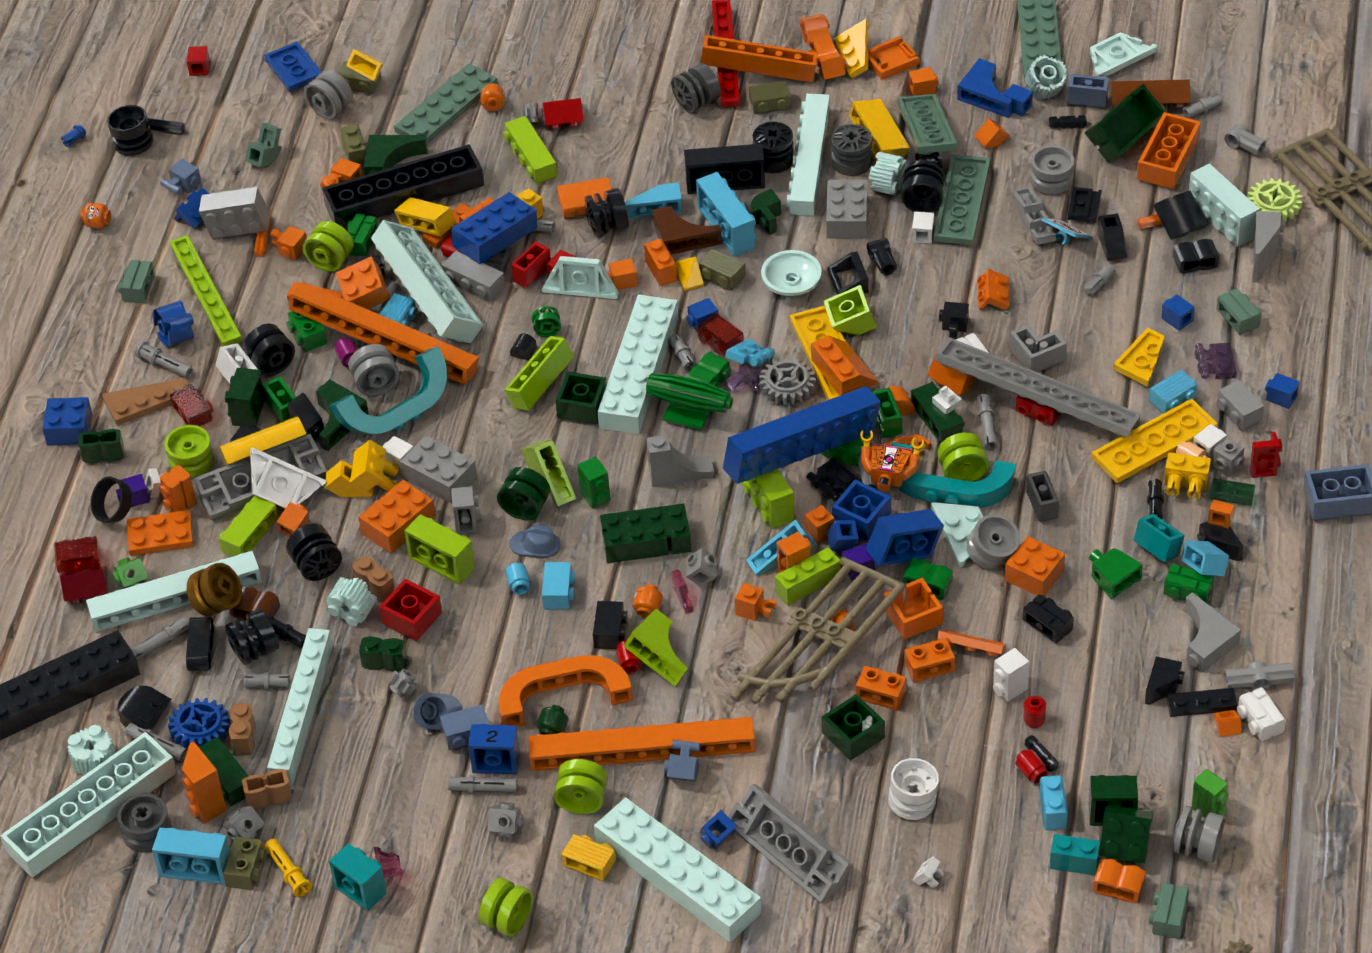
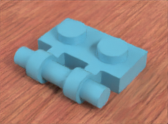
M746 339L728 349L725 358L741 364L747 362L752 366H760L773 357L775 350L773 348L762 350L763 346L756 344L753 340Z

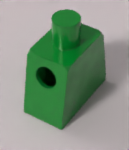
M1116 548L1111 549L1105 554L1096 549L1089 556V559L1093 562L1091 576L1111 600L1142 578L1143 564Z

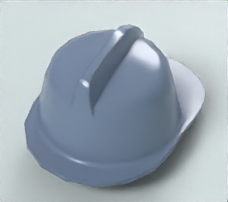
M536 524L512 536L510 548L519 555L549 557L559 551L560 540L551 528L544 524Z
M436 693L423 694L417 699L414 708H412L414 718L421 727L442 730L440 716L463 710L460 701L454 696Z

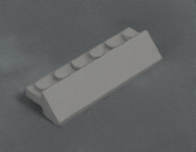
M311 434L263 451L320 478L326 476L327 469ZM250 457L194 478L201 503L205 507L210 520L243 508L255 496L252 494Z
M757 784L750 786L741 803H735L728 817L737 825L736 832L819 902L823 903L846 884L843 880L853 864Z

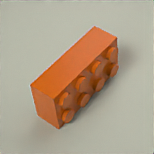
M1164 112L1138 161L1137 179L1175 189L1200 139L1201 122Z

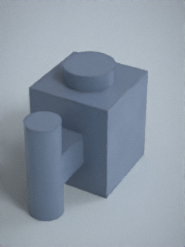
M181 159L168 169L171 180L163 178L160 184L177 195H180L182 190L188 193L201 183L199 168Z
M673 740L672 749H680V755L670 754L669 759L665 760L664 773H667L669 779L697 782L700 760L697 757H690L691 751L699 752L701 743Z

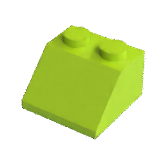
M861 285L823 301L833 330L861 335L877 328L870 304Z

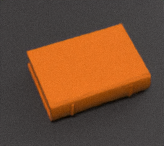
M604 177L557 186V195L564 219L586 215L585 196L591 195L594 200V194L599 193L604 201L605 191L612 189L609 178Z

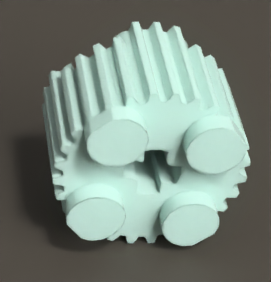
M1045 55L1043 57L1039 56V58L1037 57L1026 73L1025 85H1027V89L1033 91L1035 99H1049L1059 94L1067 79V74H1065L1067 68H1065L1066 65H1063L1064 62L1056 61V58L1052 59V57L1049 58Z
M878 152L875 157L878 158L875 166H871L869 181H872L870 188L872 191L894 195L897 190H902V174L907 167V160H904L901 156Z
M340 577L327 597V605H329L327 611L332 616L345 619L350 626H357L359 622H364L376 603L377 597L371 594V591H368V585L362 579L353 578V580H345V578Z
M92 725L89 729L85 728L84 731L80 730V733L76 732V734L71 735L68 739V754L76 774L84 776L115 754L111 736L98 725Z

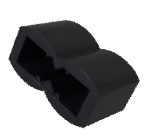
M1201 239L1194 243L1182 242L1173 247V258L1180 273H1191L1199 269L1210 270L1219 265L1220 256L1211 239Z

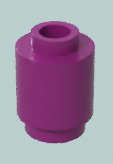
M341 338L335 343V352L343 366L349 367L350 357L357 351V348L352 340Z

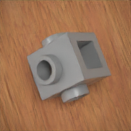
M1228 438L1222 444H1218L1213 450V468L1228 477H1231L1244 463V448Z
M703 548L690 554L687 558L686 578L703 587L716 578L718 558Z
M502 802L501 805L490 807L487 831L498 832V835L506 837L515 834L523 826L524 816L520 814L521 808L514 807V803Z
M247 806L231 812L227 816L229 820L223 826L227 830L228 837L234 841L235 836L255 838L257 836L256 831L265 823L252 806Z

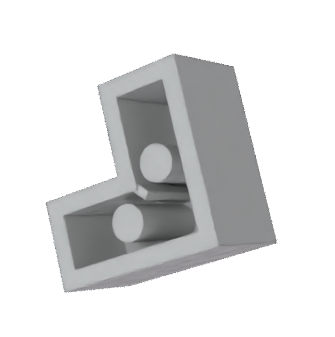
M1026 325L1010 332V350L1025 368L1039 372L1066 361L1067 343L1057 331L1038 338L1033 330Z

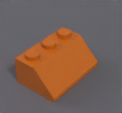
M827 336L811 343L813 363L839 396L865 386L870 388L878 384V380L847 342Z
M194 741L191 742L182 767L184 776L182 783L187 790L185 795L191 804L189 806L191 814L194 818L198 817L205 824L227 811L217 769Z

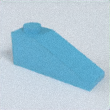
M679 182L658 185L625 201L628 219L653 216L652 210L672 206L676 214L683 213Z
M796 519L746 559L757 576L777 568L776 542L799 531L804 538L810 541L812 548L816 545L808 530Z

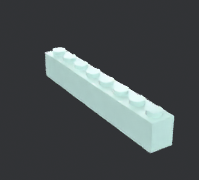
M806 94V101H802L801 112L803 114H800L799 126L801 127H798L797 139L799 141H796L795 152L797 154L793 156V166L795 167L791 169V179L793 181L789 182V193L791 195H787V206H790V215L814 216L830 111V95Z
M253 551L86 600L95 632L191 604L186 591L189 576L215 563L229 565L236 572L241 586L248 587L262 583Z
M308 628L267 766L268 772L277 769L286 770L290 786H293L332 652L333 644L330 630Z

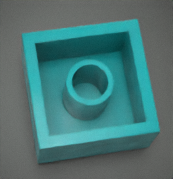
M348 843L329 860L334 887L367 912L387 894L382 865L377 860H371L360 848H355Z

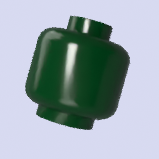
M558 705L543 708L536 723V727L539 730L538 733L548 735L564 732L569 720L567 714L564 713L565 710Z

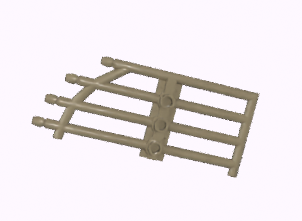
M1329 128L1269 154L1270 160L1273 161L1279 158L1310 190L1307 195L1315 205H1325L1361 241L1358 244L1360 251L1368 248L1372 252V236L1368 238L1332 202L1335 199L1342 198L1372 228V217L1348 194L1358 191L1372 205V193L1364 187L1372 183V170ZM1327 137L1360 170L1350 173L1318 140ZM1311 144L1343 177L1334 180L1303 147ZM1295 151L1327 184L1318 187L1287 154Z
M842 557L839 563L843 567L806 609L800 607L792 613L791 618L787 622L791 626L748 675L745 673L738 675L737 679L741 683L732 692L731 699L734 701L739 699L750 685L761 686L751 699L754 704L760 702L762 697L771 688L784 687L783 691H780L776 697V700L780 703L787 698V695L797 685L814 680L810 685V689L813 691L817 690L821 683H824L907 585ZM851 570L860 573L822 617L814 613ZM868 577L876 580L874 585L840 624L830 621ZM884 585L893 588L856 632L848 629L849 625ZM798 630L807 633L768 679L758 677ZM816 637L824 641L793 677L781 678ZM832 645L841 648L827 666L810 671Z

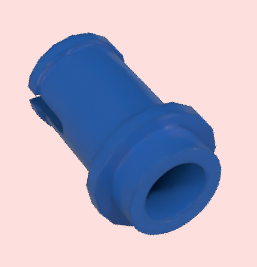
M74 125L71 131L61 137V140L66 147H69L78 139H83L86 131L81 125Z

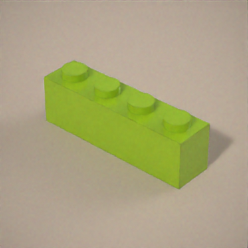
M523 116L505 122L504 139L510 143L512 152L518 155L521 166H525L528 177H532L536 184L557 177L556 162L527 117Z
M549 336L504 389L513 408L530 410L573 359L574 355L565 338Z

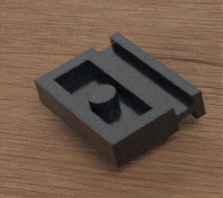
M1073 187L1067 220L1084 222L1093 220V223H1096L1102 190L1097 192L1089 188Z

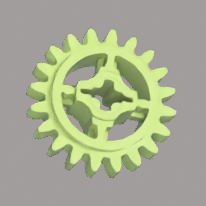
M1271 178L1267 182L1263 179L1262 184L1256 182L1255 187H1250V192L1247 193V198L1260 209L1259 211L1281 212V220L1287 222V217L1294 219V214L1298 215L1299 210L1302 208L1300 190H1295L1296 185L1289 186V181L1283 183L1281 179L1274 181Z

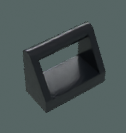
M857 251L847 254L827 267L837 295L860 285L864 293H869V278ZM851 270L855 281L843 288L837 273Z

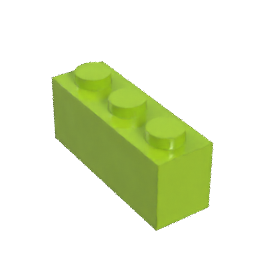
M254 496L250 502L245 504L239 515L234 517L229 527L220 534L221 551L232 557L250 552L278 519L276 504Z
M829 547L775 575V593L787 606L826 586L841 569L840 559Z

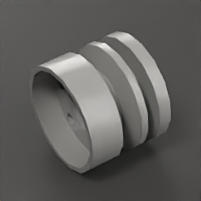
M1185 806L1176 824L1173 851L1176 854H1180L1184 845H1186L1185 856L1189 857L1193 849L1198 848L1197 859L1213 863L1220 846L1225 816L1210 812L1205 821H1201V809H1197L1194 817L1191 818L1192 807Z

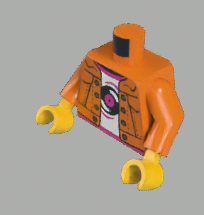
M862 430L860 436L864 445L861 446V464L866 474L871 475V482L877 484L878 490L887 492L890 486L900 487L904 480L909 479L917 472L921 458L920 451H923L926 447L923 439L922 444L918 447L915 446L917 438L914 437L911 444L914 448L912 453V449L875 443L870 446V442L873 440V432H870L871 437L869 439L863 438Z

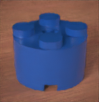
M181 300L153 310L154 326L158 325L160 332H157V335L165 347L194 338L191 325L194 324L191 313H186Z

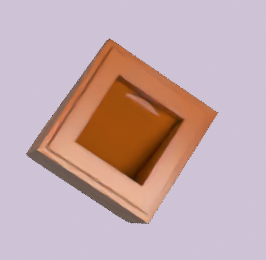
M1235 710L1213 714L1220 736L1242 733L1241 718Z

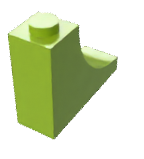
M553 440L538 441L521 449L528 468L540 473L550 484V496L555 507L576 499Z
M655 609L631 633L623 646L673 686H676L689 668L679 660L671 648L668 631L673 621Z

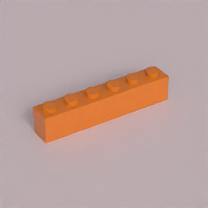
M705 35L701 63L708 66L813 83L818 53Z

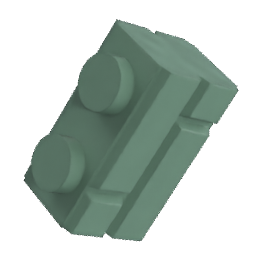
M131 260L128 268H124V279L118 284V293H121L124 302H146L155 277L154 265L151 261Z
M1236 288L1218 296L1216 309L1239 335L1260 326L1261 311L1257 306L1254 307L1250 303L1246 294H1242Z
M1163 883L1161 884L1160 892L1155 891L1153 905L1157 907L1156 911L1151 910L1149 924L1153 925L1152 933L1154 935H1166L1169 938L1175 939L1181 937L1190 889Z

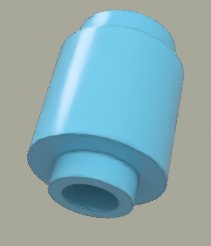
M512 563L505 570L510 590L516 595L527 593L531 583L526 566L522 563Z

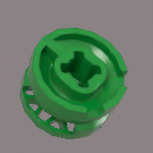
M544 306L533 312L532 323L536 335L546 338L560 332L561 321L556 308Z

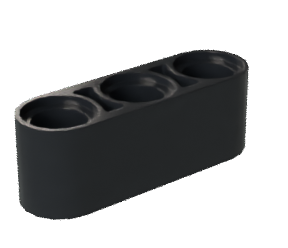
M193 617L189 619L186 651L187 671L211 669L214 634L212 617Z

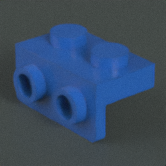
M203 187L197 192L193 191L187 197L188 202L186 204L182 202L175 210L177 215L174 220L178 221L182 218L192 228L196 229L203 221L199 213L201 197L210 193Z

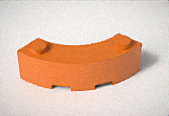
M823 14L799 18L804 42L811 49L808 52L818 53L816 66L819 67L817 69L819 76L826 80L846 75L847 63L845 58L838 53L828 30L830 28L828 18Z

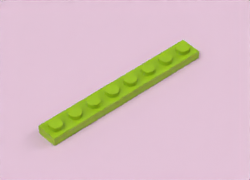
M186 235L169 241L170 247L222 347L242 342V337L189 236Z

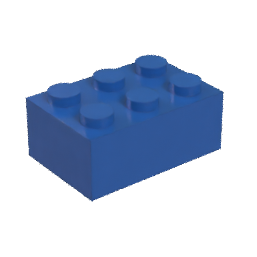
M931 509L879 517L866 551L878 566L909 562L913 558H931L944 524Z

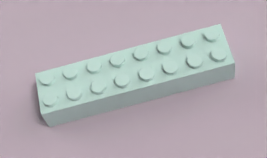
M383 220L371 239L375 243L376 249L383 254L384 260L393 268L394 274L400 278L402 285L411 293L410 296L416 300L419 309L426 314L428 321L436 328L437 334L444 339L450 338L457 342L472 343L483 327V323L412 227Z
M646 295L637 296L598 409L600 429L640 434L652 395L646 393L647 379L651 373L660 374L670 344L669 338L673 335L678 320L677 300Z
M144 732L0 835L5 852L33 878L115 819L121 804L128 798L137 794H149L177 774L173 757L150 735Z
M626 797L594 825L597 843L611 845L615 849L618 859L731 943L762 914L760 896Z

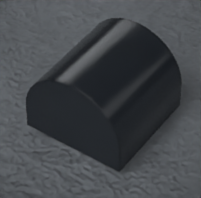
M519 334L510 350V356L530 360L537 347L536 340L529 334Z

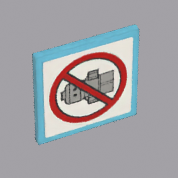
M1042 218V221L1060 230L1056 234V241H1059L1063 235L1064 241L1062 244L1067 245L1069 243L1070 235L1088 239L1092 237L1059 219Z

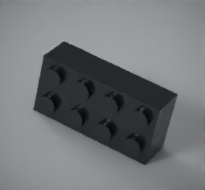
M762 144L684 150L687 194H697L696 180L718 172L722 178H725L728 187L734 191L765 188Z

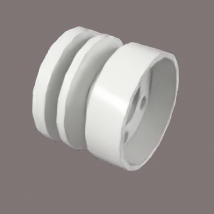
M918 758L905 759L894 766L891 772L888 804L895 814L908 820H918L927 817L933 812L939 784V774L935 767L929 762Z

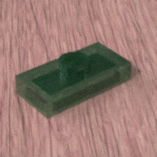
M1213 478L1209 499L1252 506L1256 485Z

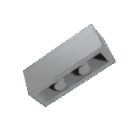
M455 251L441 265L453 284L489 301H492L505 288L503 272L484 263L478 264L458 251Z

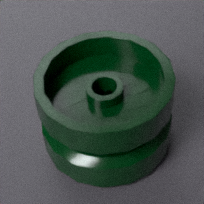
M515 467L510 470L499 490L497 502L501 509L510 516L521 520H533L538 517L551 492L550 484L546 478L533 469Z

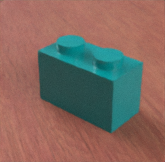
M1151 514L1139 519L1133 541L1155 555L1159 560L1166 562L1179 557L1185 535L1155 514Z
M1054 834L1050 852V869L1096 875L1100 841Z

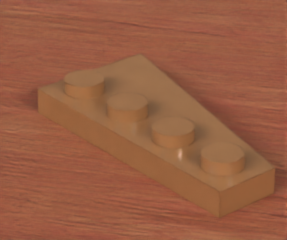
M185 378L101 394L117 426L193 397L192 390Z

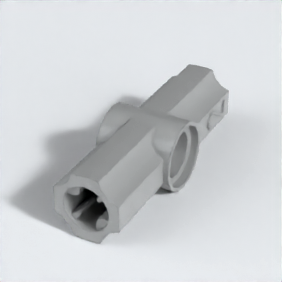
M1256 661L1249 664L1247 668L1224 670L1226 688L1252 687L1253 690L1262 687L1266 690L1274 684L1294 682V669L1291 663L1266 665L1262 661Z

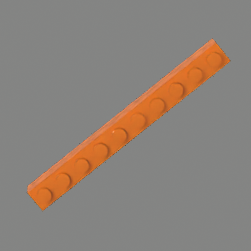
M302 282L290 293L289 310L368 344L386 346L391 354L418 365L414 357L432 347L438 346L446 362L447 378L463 385L477 373L479 357L305 282Z
M739 717L735 719H716L711 721L528 736L531 771L559 769L561 764L572 759H585L593 761L598 765L669 759L670 754L680 755V749H672L673 740L701 743L700 751H691L690 757L755 752L752 717Z

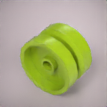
M321 221L305 240L302 248L307 260L315 267L327 272H335L351 253L354 242L351 235L342 226L330 221Z
M185 425L172 430L167 435L164 445L170 470L179 465L190 474L191 478L208 472L213 465L214 456L209 434L204 428L197 425Z
M973 433L954 434L946 438L937 449V456L946 478L975 482L982 479L989 470V461L984 452L982 441L979 436Z
M585 759L565 761L560 765L557 784L553 796L556 804L560 808L575 814L597 812L601 809L604 801V791L608 779L607 772L602 766L593 761Z
M503 877L497 878L490 885L482 899L478 915L479 922L488 928H497L498 932L508 937L515 936L524 926L533 904V892L521 885L515 886L512 881Z

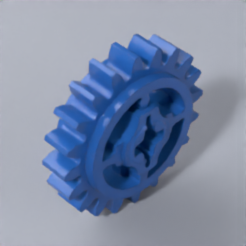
M196 698L195 702L191 703V701L187 700L186 706L179 704V710H173V716H169L170 723H168L171 739H175V744L182 743V747L186 748L194 741L200 747L216 737L225 739L226 732H229V725L231 723L228 710H224L223 704L217 706L216 700L208 703V698H205L203 702Z

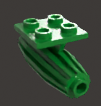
M651 373L647 379L646 393L670 403L663 416V421L702 430L710 412L725 413L726 410L731 409L733 404V397H731L730 392L707 382L679 375Z

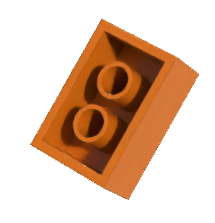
M402 480L358 516L361 534L389 553H393L406 542L404 530L420 514L432 519L436 516L433 499Z

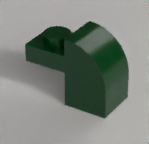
M772 189L759 193L751 201V214L755 218L756 225L760 224L762 229H766L769 235L777 232L776 217L781 215V200Z

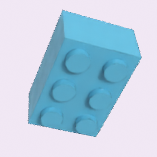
M159 827L152 848L159 877L225 884L223 872L230 853L226 835Z

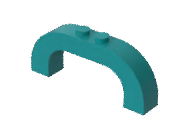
M438 346L432 347L414 357L421 369L423 380L419 391L412 397L379 416L373 417L360 409L353 395L345 396L329 406L335 418L352 432L373 435L385 433L392 429L397 431L406 426L404 422L410 419L414 421L422 417V412L438 401L446 385L447 367L441 350Z
M895 442L891 444V446L912 449L913 453L912 445ZM995 460L990 475L983 480L975 482L929 475L917 471L909 479L904 480L902 485L897 488L909 497L931 503L984 508L1000 502L1009 494L1016 478V464Z

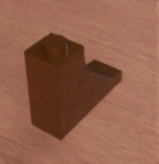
M672 206L652 210L653 225L658 239H662L671 255L722 244L720 225L702 226L689 223L680 218L674 212Z

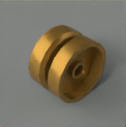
M215 563L206 569L196 571L189 576L186 591L192 607L205 617L215 616L222 611L234 608L242 598L240 579L236 572L224 563Z

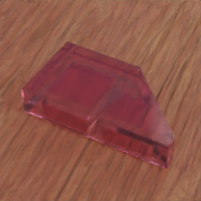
M679 569L671 571L672 585L685 614L693 612V607L687 596V593H689L681 571Z

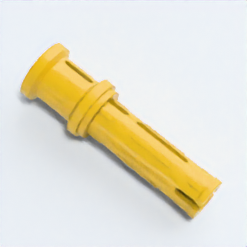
M277 839L267 841L264 847L283 872L285 883L290 884L293 888V894L296 897H303L308 894L312 889V883L305 879L303 870L293 864Z

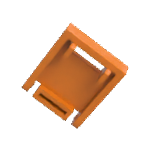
M900 36L867 49L869 51L868 65L881 80L913 68L921 62V59L906 41L903 42Z

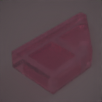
M374 847L375 858L383 867V877L402 875L399 855L392 852L388 854L382 852L381 848Z

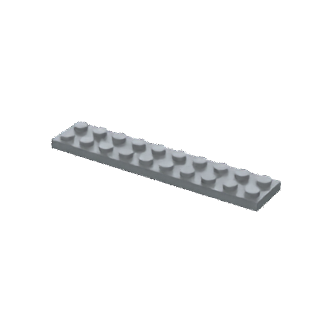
M950 337L935 356V361L940 362L945 367L955 368L963 374L975 376L983 382H989L997 385L1000 389L1017 393L1020 397L1032 399L1040 405L1052 407L1060 413L1072 415L1080 421L1092 423L1097 428L1112 431L1120 437L1128 438L1141 416V413Z

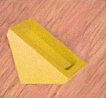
M353 49L346 66L376 82L383 63L380 59Z
M696 256L675 262L677 264V276L685 292L704 287Z

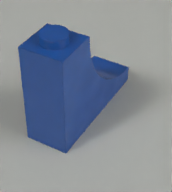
M979 58L958 84L957 100L1007 118L1012 114V99L1000 93L993 84L996 79V64Z

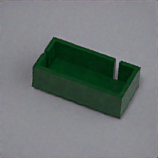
M1142 84L1131 91L1085 132V135L1094 146L1098 145L1100 147L1098 151L1110 163L1122 155L1158 123L1166 111L1147 87Z
M685 503L600 515L607 563L668 555L667 538H671L672 555L692 552Z

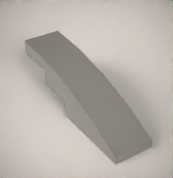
M1031 186L1012 190V195L1020 215L1035 243L1040 245L1056 241L1055 232L1048 223L1042 221V218H1048V216L1043 211V203Z

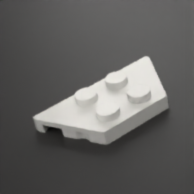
M253 447L250 449L252 494L286 509L290 502L295 505L300 504L326 483V480Z

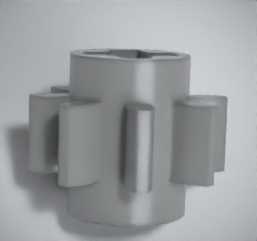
M537 103L524 104V109H520V117L526 116L530 124H538L539 119L543 118V109L538 108Z
M402 669L400 673L395 670L389 678V682L392 684L390 689L399 696L403 697L405 693L411 695L416 688V683L414 682L416 677L405 669Z

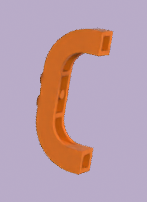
M595 655L564 658L525 668L509 678L501 689L499 695L502 725L516 727L525 725L522 706L529 697L537 693L582 683H594L603 687L609 695L611 706L633 701L629 677L616 662Z

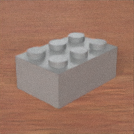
M828 180L827 238H867V180Z
M258 187L205 194L201 197L199 213L212 239L268 231L270 212Z
M426 435L400 461L403 479L451 504V488L469 487L477 478L475 460Z

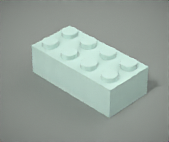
M1210 163L1191 172L1189 191L1191 190L1203 216L1237 247L1253 240L1256 211L1260 209Z

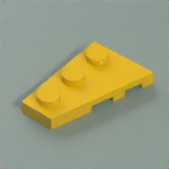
M867 19L834 38L841 56L846 60V70L852 79L868 70L869 51L867 50V42H869V35L867 34V29L869 28V22Z
M1147 328L1115 361L1113 370L1148 387L1165 342V336Z

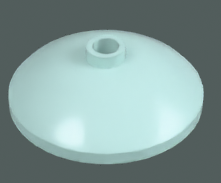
M798 250L781 251L770 256L764 262L761 269V277L765 286L771 291L784 296H797L811 291L818 285L822 275L818 260L812 255Z

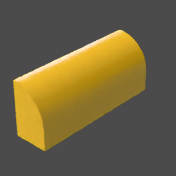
M882 100L853 101L849 117L853 124L861 125L870 131L872 136L871 151L874 160L877 162L878 158L875 157L878 152L905 157L910 146Z
M296 416L221 445L218 448L227 466L250 457V449L252 447L263 452L305 436L306 432L299 417Z

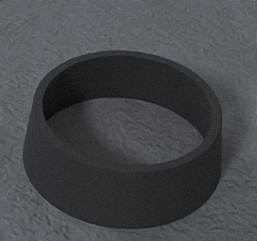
M111 476L102 478L94 487L91 495L90 504L93 516L100 522H119L124 519L132 503L130 487L127 483ZM118 483L121 491L120 504L116 513L109 518L104 508L105 497L109 489Z

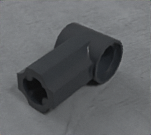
M887 238L867 242L868 255L871 260L874 259L881 274L887 276L897 270V264L891 254V247Z

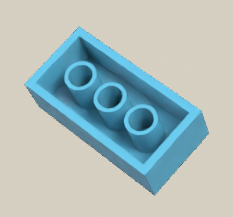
M718 172L697 179L698 209L711 226L720 225L722 241L732 255L737 256L754 249L756 239L754 225H756L755 218L747 212L744 203L738 200L735 191L728 187L726 179L722 178Z

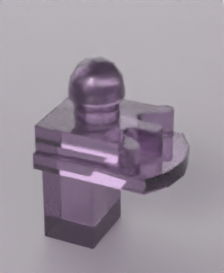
M744 365L742 368H739L737 373L726 380L728 387L735 393L745 385H748L756 392L759 387V381L756 378L761 374V368L755 366L750 370Z

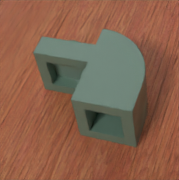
M262 123L258 141L248 145L245 161L258 167L271 165L278 157L282 146L278 145L282 129L268 123Z

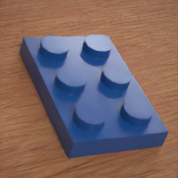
M298 41L264 55L266 63L289 92L306 86L321 73L320 69Z

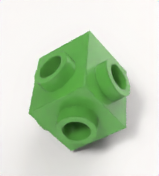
M127 557L117 561L118 565L114 567L115 572L112 573L115 583L117 585L120 584L121 587L127 586V588L140 584L139 581L148 578L140 558L130 560ZM128 570L131 571V575L129 577H127L126 575Z

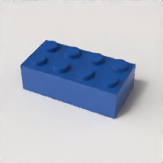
M508 192L452 227V246L478 264H481L537 229V210Z

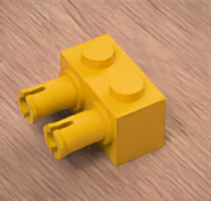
M369 439L354 451L350 483L365 492H368L376 485L389 492L396 486L397 482L385 476L383 472L393 478L397 475L399 466L385 459L386 449Z
M1168 452L1164 485H1167L1166 494L1171 496L1172 490H1174L1173 497H1176L1180 493V487L1189 488L1187 492L1188 498L1193 499V493H1196L1195 500L1201 497V490L1207 491L1211 458Z

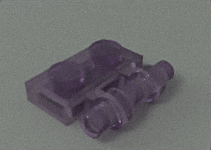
M1230 342L1209 344V350L1204 349L1201 343L1195 345L1196 350L1194 354L1199 363L1197 368L1203 379L1209 378V374H1214L1215 379L1236 378L1237 372Z

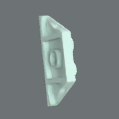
M1120 32L1090 47L1095 74L1099 77H1107L1156 53L1158 46L1156 44L1151 46L1142 44L1141 39L1133 38Z
M560 256L542 288L543 293L618 299L619 296L617 288L599 259Z
M931 503L932 511L944 524L942 532L959 568L965 566V561L970 558L966 550L968 536L977 522L983 518V515L978 506Z

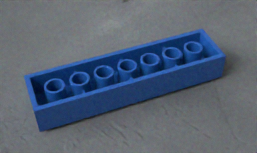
M865 386L730 436L727 441L723 469L736 484H739L794 462L802 461L810 456L820 454L831 448H836L844 443L852 442L861 437L862 430L863 436L870 435L871 431H875L881 401Z

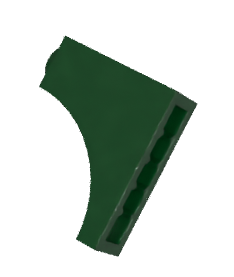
M369 135L364 161L365 175L391 168L406 158L428 154L427 136Z
M330 379L316 391L318 405L329 415L325 428L319 433L321 448L329 451L350 432L335 418L329 407L331 404L345 396L353 395L360 409L367 415L369 414L367 400Z

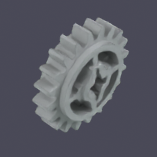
M781 357L779 362L772 360V365L766 364V369H761L759 386L763 396L768 395L769 401L775 398L776 404L783 401V404L786 405L787 402L791 401L794 405L795 400L803 402V396L809 398V392H814V387L816 386L815 372H812V366L807 367L806 361L800 364L799 358L792 361L791 357L788 360H784Z

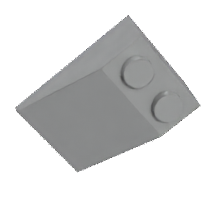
M1256 211L1252 282L1259 280L1277 256L1278 247H1282L1283 235H1280V233H1284V221L1281 220V212Z

